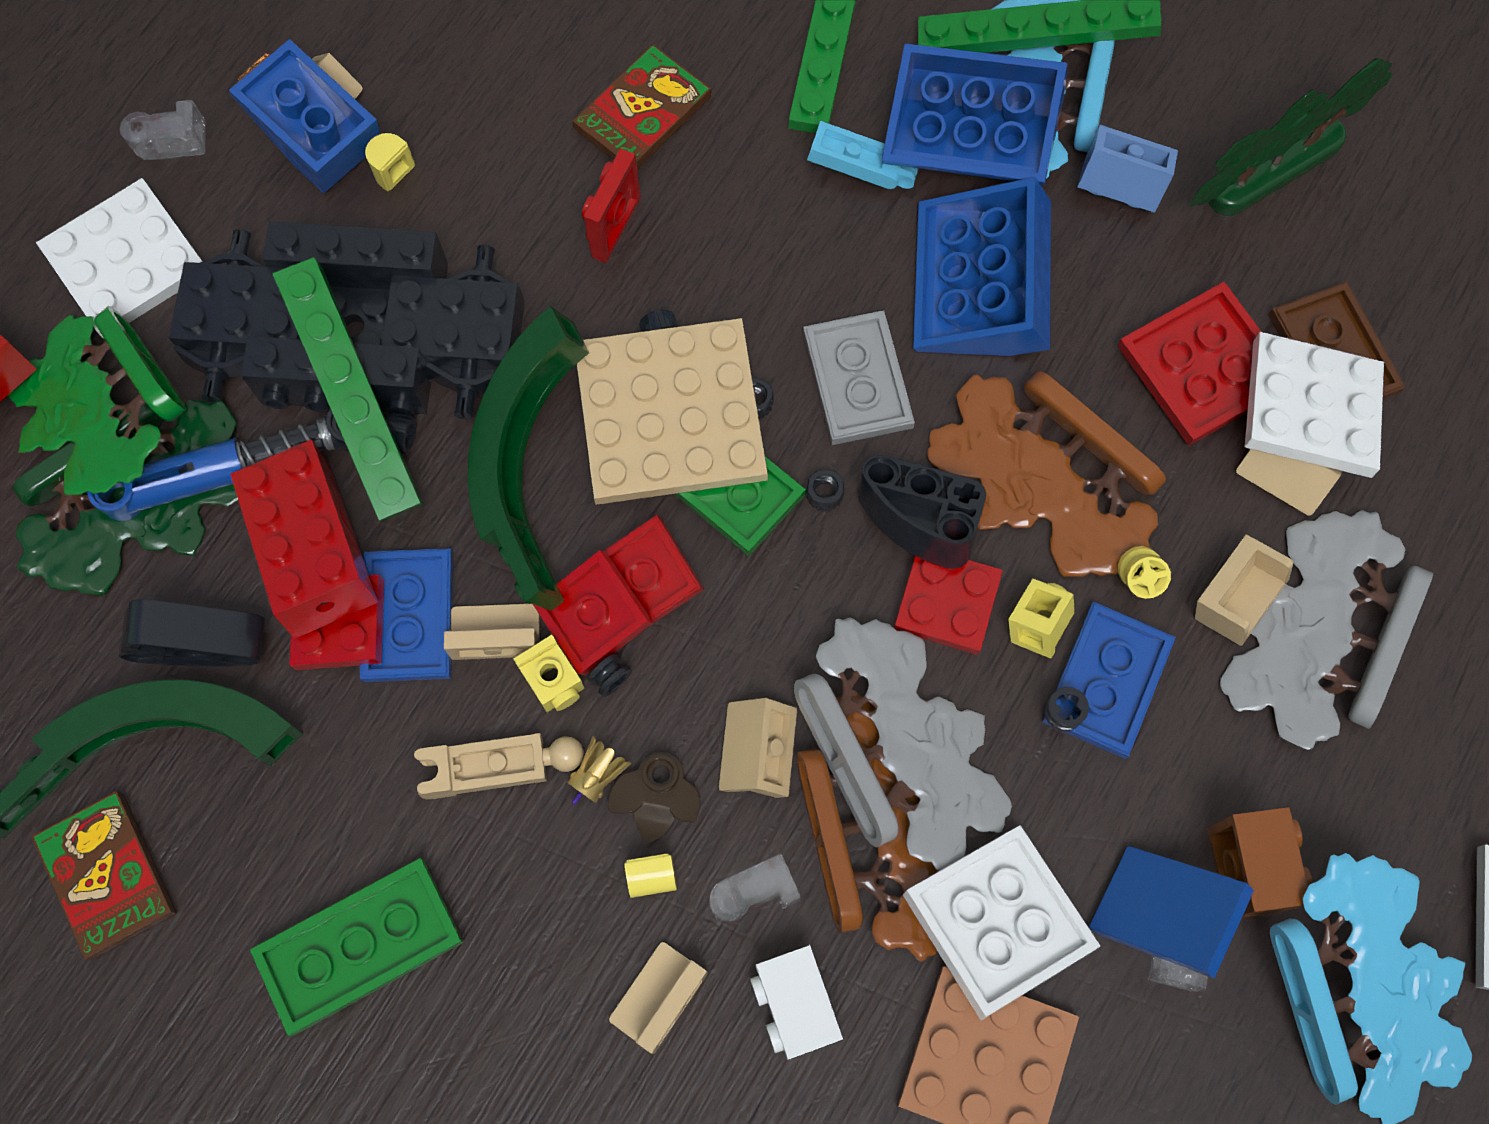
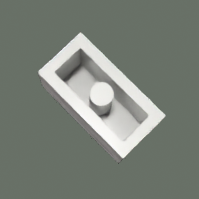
M810 945L756 964L758 976L750 978L759 1006L767 1003L769 1005L774 1022L767 1024L766 1028L775 1053L784 1050L788 1060L843 1040Z

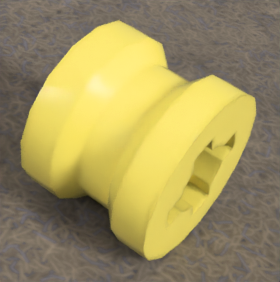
M1145 546L1133 547L1127 550L1119 560L1118 574L1136 596L1144 599L1154 598L1168 588L1171 581L1169 566L1151 548ZM1142 565V570L1140 571L1139 575H1136L1135 573H1137L1138 569Z

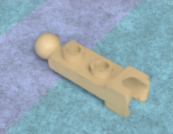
M540 733L449 747L442 745L421 748L415 751V758L424 766H437L438 773L434 779L418 784L417 791L423 799H437L456 796L461 793L547 781L545 766L552 765L561 772L575 770L584 758V750L582 744L577 739L567 736L556 739L549 748H543V739Z

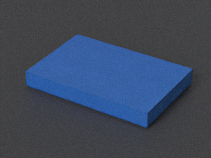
M451 548L364 552V563L368 575L379 574L384 579L382 663L360 665V680L362 682L451 679L452 659L444 650V632L451 631V609L453 608V551Z
M1093 601L1055 689L1056 691L1063 687H1073L1080 690L1086 696L1089 703V713L1087 718L1076 729L1062 732L1123 759L1128 758L1176 637ZM1060 699L1056 701V704L1061 708L1058 714L1061 718L1066 720L1069 715H1072L1073 719L1077 718V715L1072 711L1075 704L1071 700L1067 699L1063 704H1061ZM1044 715L1042 723L1051 726Z
M1127 846L1089 929L1099 936L1215 978L1254 889L1245 882Z

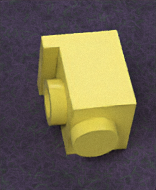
M1032 579L1008 619L1011 643L1052 658L1055 653L1056 644L1074 615V594L1058 584H1046Z
M552 635L513 658L546 712L554 708L560 711L569 707L579 699L578 693L585 689L579 676ZM555 668L558 670V675L554 680L545 681L542 679V675Z

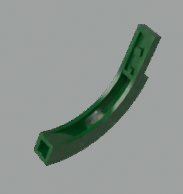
M551 306L538 316L517 338L505 354L488 384L471 434L467 477L471 511L480 540L499 547L502 559L511 567L516 578L514 585L521 599L528 604H534L550 611L564 602L526 516L522 493L523 460L531 429L547 397L568 371L589 354L575 323Z
M158 680L140 682L113 689L71 708L50 722L31 739L43 752L39 756L27 760L19 768L18 776L3 790H0V837L5 839L86 760L113 743L132 735L163 728L207 730L239 742L258 760L271 767L303 733L278 713L256 699L233 689L212 683L191 680Z

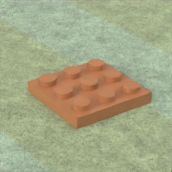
M942 966L897 1106L943 1124H1048L1079 1016L1022 995L981 1021L950 970Z

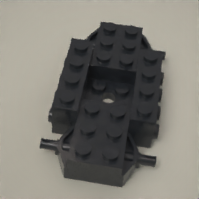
M269 221L262 257L267 267H264L247 255L251 233L244 229H241V232L239 229L233 230L231 248L228 253H223L200 263L184 262L169 339L175 345L174 350L185 364L205 374V385L201 396L205 401L220 402L223 380L229 381L230 377L241 376L258 400L267 407L285 409L288 405L304 406L316 412L328 411L330 408L272 274L315 257L322 266L346 326L352 322L364 323L363 331L359 335L351 337V340L381 410L390 414L396 412L408 416H413V413L427 414L431 382L433 380L444 387L456 391L457 403L454 416L460 419H464V416L466 419H471L473 417L474 397H479V394L485 393L494 372L505 354L521 335L525 301L518 283H512L493 272L492 263L495 249L490 245H486V251L484 245L477 247L476 266L473 269L447 278L448 262L436 232Z

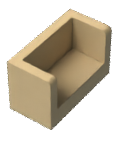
M1246 534L1197 601L1195 619L1242 646L1289 581L1294 563L1293 560Z

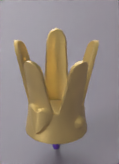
M594 735L577 772H573L567 781L568 784L579 791L572 801L573 805L579 801L582 795L596 803L598 798L603 796L604 788L632 764L631 762H625L624 757H617L611 762L614 757V750L612 748L604 750V744L601 741L595 744L596 738Z

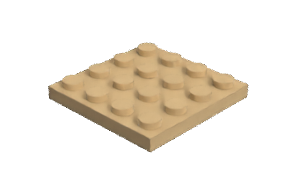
M742 318L583 340L589 354L577 363L596 505L767 481L768 474Z

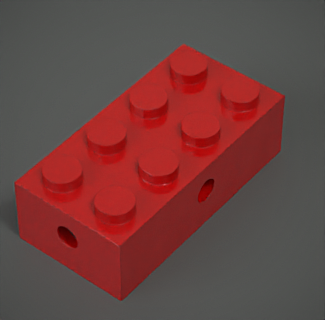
M312 439L230 474L273 615L294 638L378 603L332 468Z

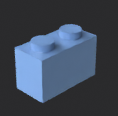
M1100 125L1084 159L1077 187L1087 190L1094 195H1103L1127 203L1131 207L1142 208L1155 213L1174 176L1178 150Z

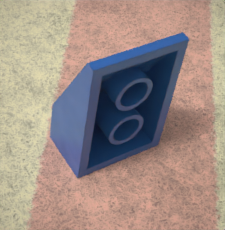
M290 39L229 89L230 95L293 166L323 194L366 157L365 150L367 144L372 138L380 134L377 119Z

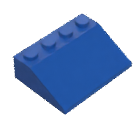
M904 44L882 163L1010 181L1036 177L1040 185H1045L1066 87L1067 63Z
M1036 177L919 202L913 349L916 352L1013 356L1050 350L1051 200Z

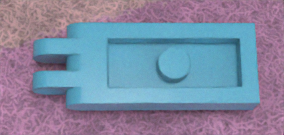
M823 121L819 123L807 158L808 161L887 189H894L896 186L905 189L912 188L919 169L883 164L884 143Z

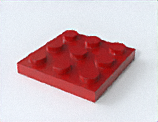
M1225 282L1120 339L1117 345L1188 446L1248 413L1253 341L1262 331Z

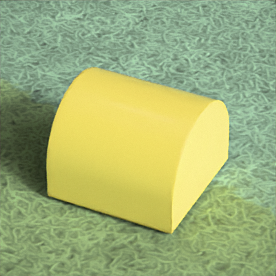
M379 134L372 138L366 146L365 155L377 183L387 192L391 191L415 167L407 142L395 134Z
M669 853L626 860L627 863H624L630 898L677 890L673 858Z

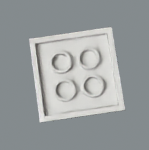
M143 178L36 242L84 314L92 316L93 320L104 308L111 306L130 323L178 293L184 262H202ZM94 322L93 327L98 332V334L104 339V337L102 336Z
M1260 332L1253 341L1245 447L1372 478L1380 470L1384 362Z
M1021 825L909 888L903 894V897L981 1021L1100 947Z

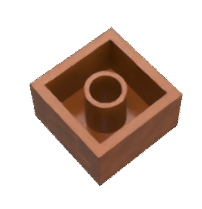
M1290 807L1233 814L1207 828L1216 873L1245 882L1254 889L1242 918L1278 914L1304 907L1303 897L1308 886L1313 883V879L1309 869L1303 867L1299 850L1302 846V832L1297 820L1292 819Z

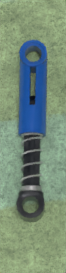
M330 409L327 414H324L325 417L323 419H317L315 424L303 427L299 424L296 430L286 433L279 430V435L265 439L260 435L258 441L244 444L242 441L238 443L233 438L143 465V475L127 484L119 481L106 493L93 494L87 491L88 498L91 504L111 519L127 521L136 517L142 510L233 484L231 473L311 439L320 451L323 448L329 451L332 449L349 452ZM118 487H124L125 493L120 501L109 504L111 492Z

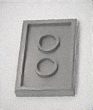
M884 310L803 327V336L831 445L914 428L915 421Z

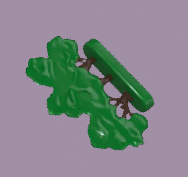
M111 306L104 308L94 320L92 316H81L75 319L73 315H68L49 333L45 357L29 361L37 370L7 395L17 407H37L34 416L22 429L18 453L31 452L38 447H42L44 451H55L60 449L67 441H72L75 444L73 453L64 470L65 495H81L87 491L93 494L106 493L119 481L127 484L143 475L144 460L158 446L161 436L158 427L151 424L139 425V412L143 404L147 403L157 415L166 421H174L187 409L138 333ZM94 322L106 341L102 345L91 344L90 337ZM109 349L113 351L122 365V368L114 375L98 369V364ZM88 352L92 354L86 361H80L84 354ZM127 374L139 393L129 404L117 405L111 400L110 391L112 386ZM123 409L119 417L112 416L114 411ZM130 412L131 415L126 418L130 424L123 436L118 437L116 435L118 424ZM135 427L137 433L132 439H129L128 436Z

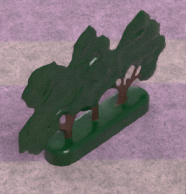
M1379 58L1372 59L1328 100H1326L1328 98L1327 93L1318 94L1317 91L1310 90L1289 107L1269 130L1259 129L1239 139L1216 161L1214 167L1219 172L1197 190L1189 207L1209 203L1216 213L1224 216H1234L1335 156L1342 148L1347 137L1346 128L1338 119L1340 117L1352 116L1361 111L1369 100L1389 83L1392 72L1388 71L1392 63L1389 61L1384 62L1383 59Z
M189 400L185 404L187 409L178 417L176 426L169 433L160 432L159 444L149 453L144 460V464L230 440L237 422L222 400L212 404L204 401ZM147 403L143 404L140 408L139 425L151 424L158 427L165 421ZM119 409L112 416L119 417L123 409ZM130 412L118 424L116 430L118 437L123 436L130 424L126 420L131 415ZM135 427L131 430L128 436L129 439L136 435ZM165 441L172 442L175 446L174 451L168 452L161 443ZM70 442L24 473L13 484L12 490L21 503L30 507L41 505L59 493L62 494L60 504L54 515L46 516L39 513L26 516L18 523L15 536L21 543L23 553L16 568L23 571L27 577L42 576L51 589L62 591L76 589L83 594L102 596L107 593L120 571L122 543L129 538L137 539L144 550L162 551L166 547H171L175 553L194 556L205 531V527L202 525L198 514L200 505L219 504L228 507L237 502L238 498L234 485L231 484L142 510L136 517L127 521L114 520L96 507L85 509L82 501L89 500L87 495H65L64 470L75 447V444ZM118 487L111 492L109 504L120 501L125 493L124 487ZM75 503L80 512L79 522L74 529L69 530L66 528L65 512L70 513L73 510L70 504ZM57 518L59 529L53 531L50 528V523Z

